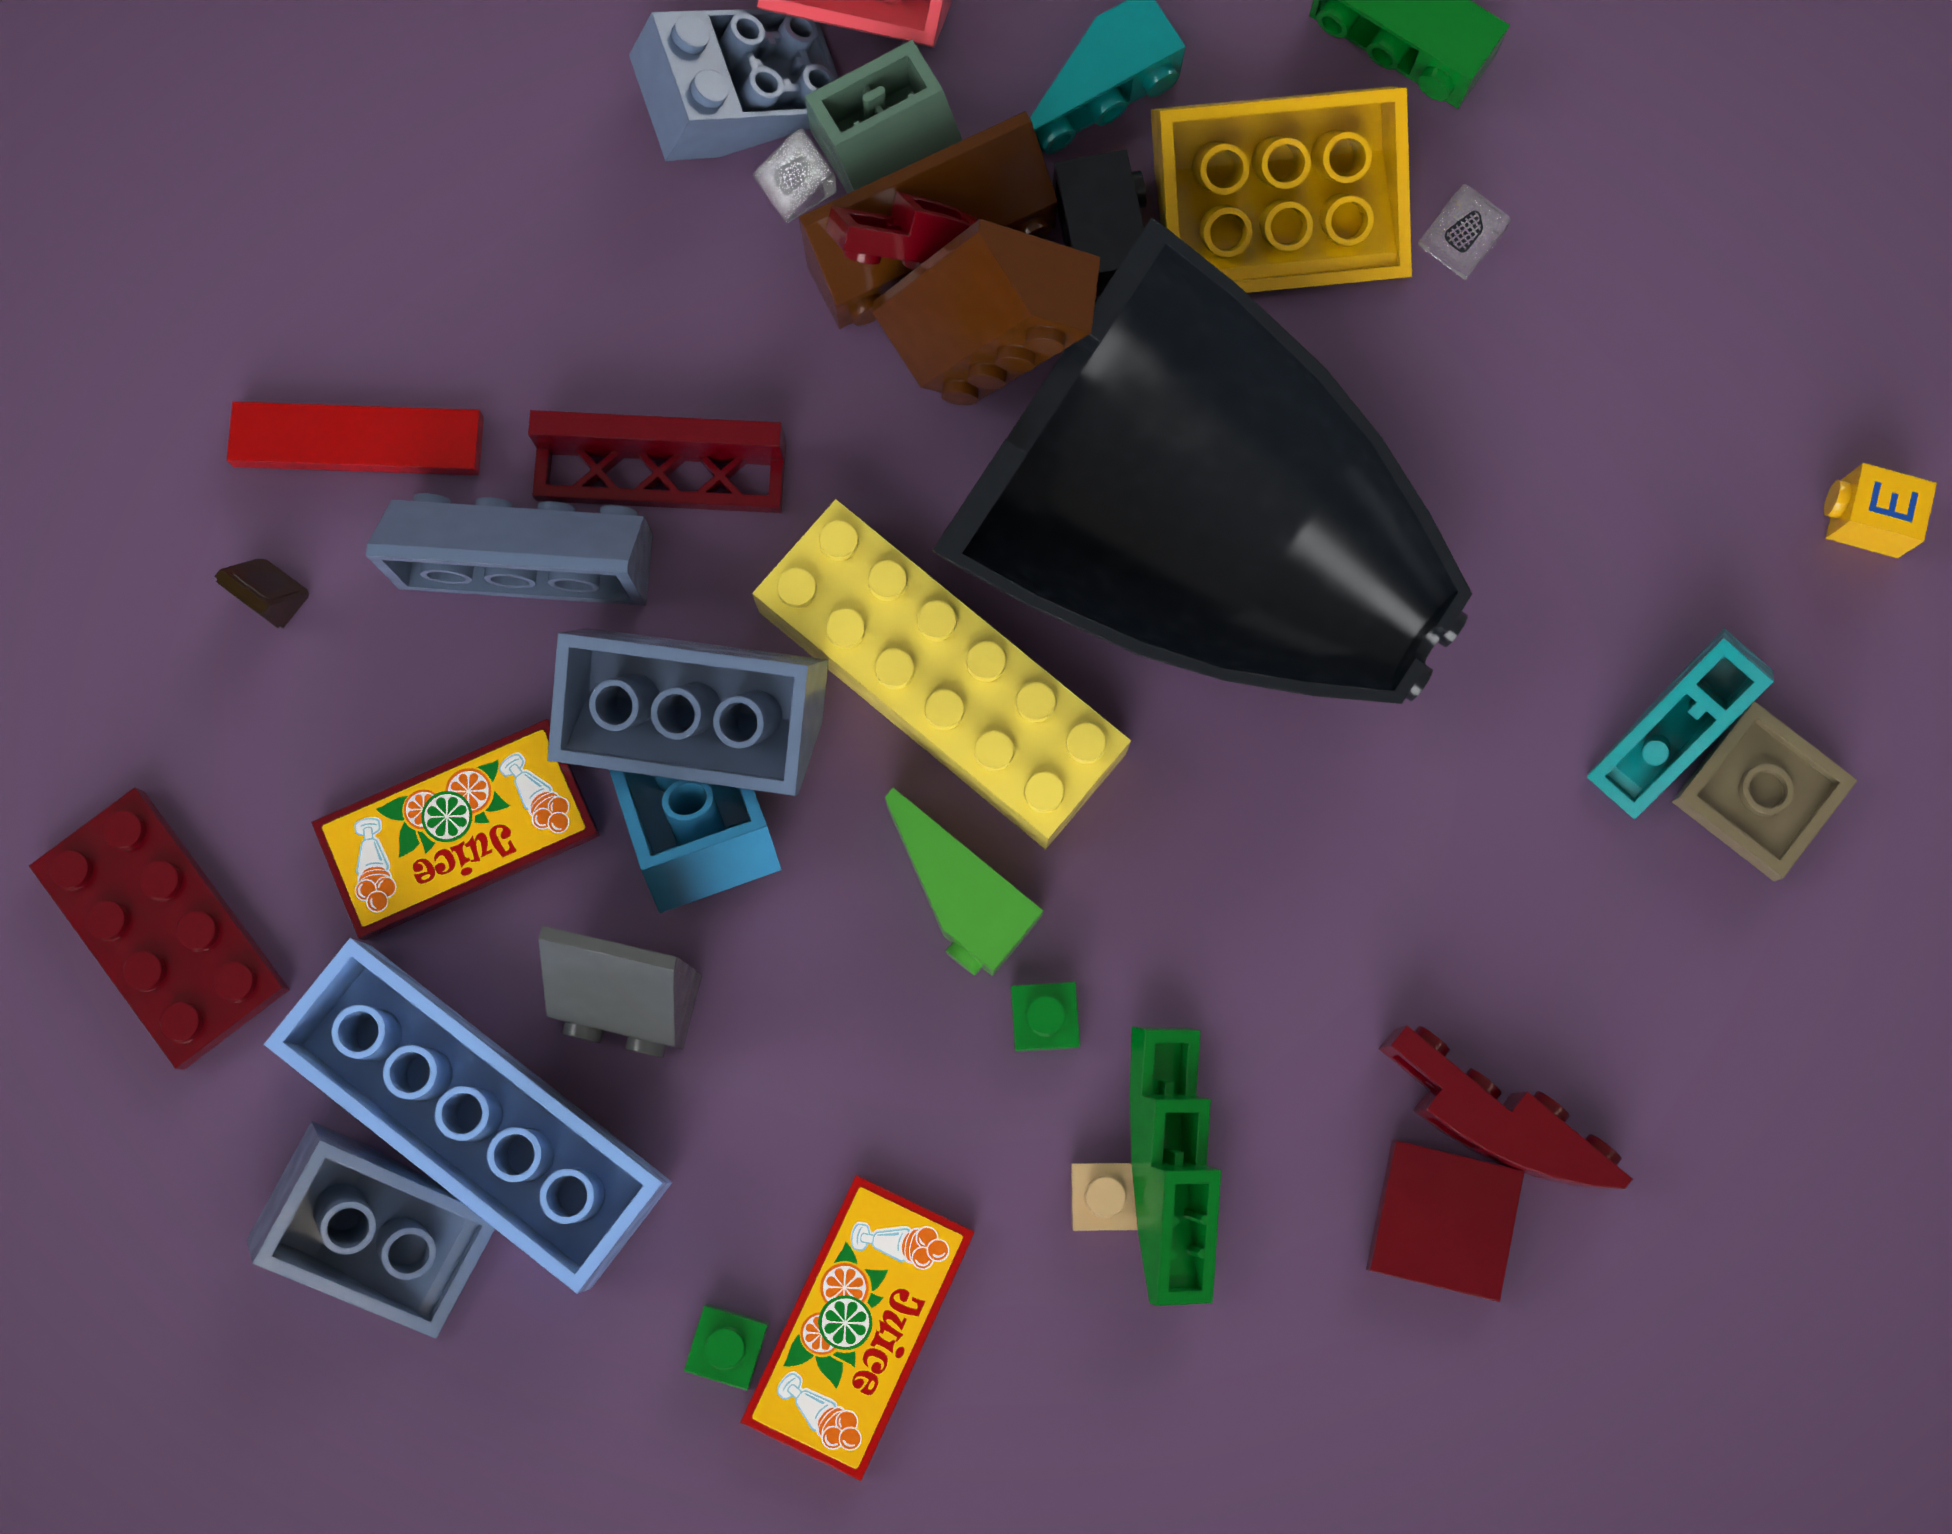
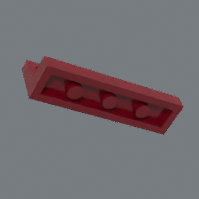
M530 410L528 435L536 447L532 493L535 501L782 513L786 440L781 422ZM552 455L579 456L591 469L572 486L550 485ZM591 457L605 458L601 462L596 464ZM624 458L640 459L652 472L634 489L618 488L606 475L608 471ZM652 460L667 461L658 467ZM685 461L701 462L714 477L696 492L680 491L667 476ZM714 463H729V464L726 465V466L720 471V469H719ZM746 464L770 465L768 495L742 494L729 479ZM599 479L606 486L591 487ZM660 482H661V483L665 486V488L667 489V490H652V489H653L655 486H657ZM720 486H723L729 493L713 492Z

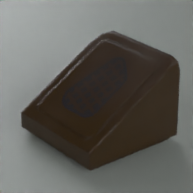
M254 559L222 568L214 576L217 578L216 582L277 628L279 626L284 628L309 596V592L305 587L265 559Z

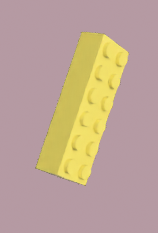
M837 499L832 502L752 593L759 613L812 657L828 659V670L1045 850L1127 753L1131 743L1128 737Z

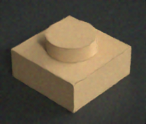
M1131 1163L1071 1164V1220L1073 1231L1138 1230Z

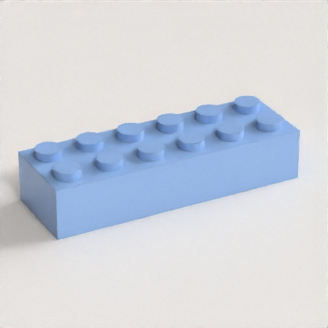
M349 938L264 1043L267 1048L576 1294L590 1290L673 1183L373 946Z

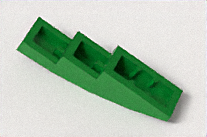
M1132 1026L1129 1091L1131 1165L1138 1236L1149 1303L1155 1306L1213 1303L1221 1170L1207 1165L1211 1099L1196 1095L1201 1030L1188 1027Z

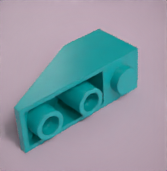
M1126 0L1095 17L1030 117L1041 152L1053 154L1062 150L1072 142L1076 133L1094 123L1099 126L1106 125L1117 119L1132 102L1147 94L1149 97L1159 96L1176 83L1181 73L1186 46L1156 0Z

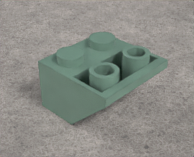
M913 39L805 95L810 131L847 194L962 141L945 93Z

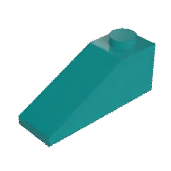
M1724 628L1677 675L1587 774V778L1635 820L1774 682L1773 670Z

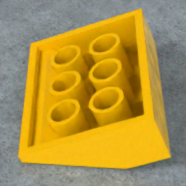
M1389 86L1151 109L1154 172L1161 225L1169 229L1213 264L1246 293L1412 277L1407 87Z

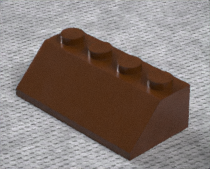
M1024 111L799 216L808 270L838 328L841 329L852 323L861 326L875 321L876 318L872 313L874 300L913 270L902 264L903 260L881 257L879 264L871 265L856 262L845 257L843 250L826 232L831 206L891 216L896 191L929 198L960 209L978 219L1045 239L1050 234L1051 229L1055 228L1058 201L1032 121L1027 112Z
M979 219L874 300L872 313L920 387L941 393V398L946 402L956 405H973L1091 334L1100 257Z

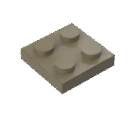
M1754 701L1729 726L1671 802L1775 882L1786 876L1858 780Z

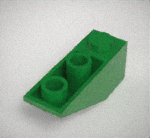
M1313 0L1309 16L1316 20L1319 26L1329 35L1335 38H1345L1367 52L1372 61L1380 67L1396 70L1417 83L1421 91L1431 99L1445 101L1457 109L1462 105L1496 56L1510 27V24L1471 0Z

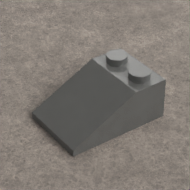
M542 925L538 940L546 1015L555 1020L565 1022L562 1031L563 1035L600 1043L603 1031L628 1037L626 1050L660 1058L664 1057L666 1046L684 1049L702 978L701 973L676 956Z

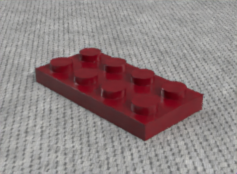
M136 787L29 865L175 1069L185 1070L290 990L146 793Z

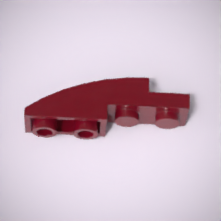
M896 191L891 216L831 206L826 232L843 250V255L853 261L876 265L880 263L881 257L903 260L902 264L914 270L979 219L960 209L935 200Z
M1407 1025L1394 1029L1380 1046V1051L1428 1090V1093L1413 1111L1440 1132L1471 1151L1505 1167L1525 1171V1174L1573 1186L1626 1189L1633 1180V1178L1617 1166L1622 1158L1611 1146L1592 1134H1589L1584 1139L1565 1123L1570 1115L1554 1099L1540 1091H1537L1534 1096L1527 1091L1511 1093L1502 1105L1497 1100L1502 1094L1500 1089L1487 1077L1472 1068L1466 1074L1446 1058V1055L1450 1052L1449 1047L1428 1029L1418 1026L1413 1031Z

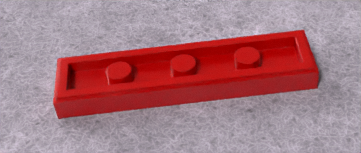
M232 401L227 462L235 468L479 476L484 416L480 410Z

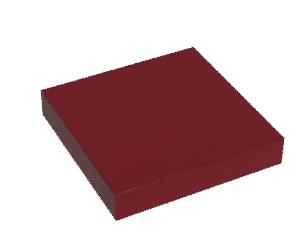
M1392 1140L1366 1270L1500 1302L1525 1171Z

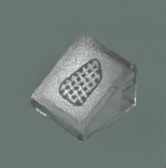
M802 128L791 134L753 173L755 180L786 223L791 222L837 192L834 172Z
M1463 184L1419 240L1418 245L1462 279L1466 280L1502 238L1511 222V218L1472 187Z

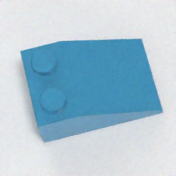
M609 770L641 872L659 914L782 870L754 790Z

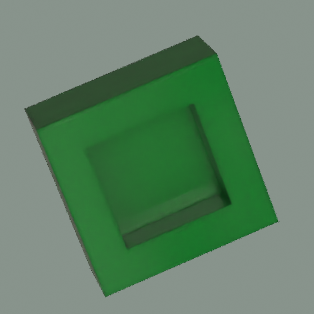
M1076 982L1015 985L1010 987L1015 1052L1080 1047Z
M704 1305L684 1372L748 1391L770 1323L713 1305Z

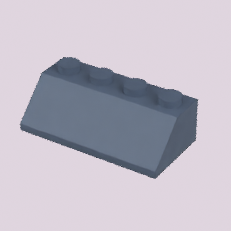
M418 493L413 495L412 501H390L367 542L366 557L400 590L646 606L653 533L644 516H637V511L623 506H603L600 508L599 513L575 512L573 506L553 501L540 502L537 505V509L513 508L511 502L499 498H477L475 505L452 504L449 498L437 494Z
M590 628L559 632L557 637L547 761L796 796L800 792L823 721L829 660Z

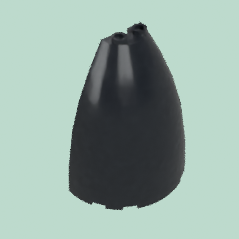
M1153 218L1149 220L1095 302L1091 334L1064 350L932 550L949 563L1024 605L1137 656L1227 682L1308 696L1402 704L1405 698L1409 701L1414 700L1424 689L1433 672V669L1425 664L1428 655L1437 642L1447 647L1461 632L1468 619V615L1462 610L1472 596V592L1430 512L1392 452L1329 371L1233 280Z

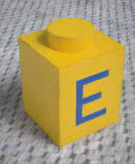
M1862 463L1843 479H1837L1828 491L1824 504V515L1830 517L1825 539L1898 559L1924 542L1937 483Z

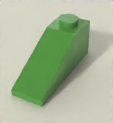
M893 787L885 796L886 805L943 936L951 942L945 952L972 975L975 976L983 968L993 977L1042 918L1043 910Z

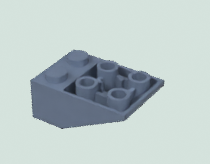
M761 9L651 12L629 54L665 161L718 158L810 129L805 95L839 78L819 22Z

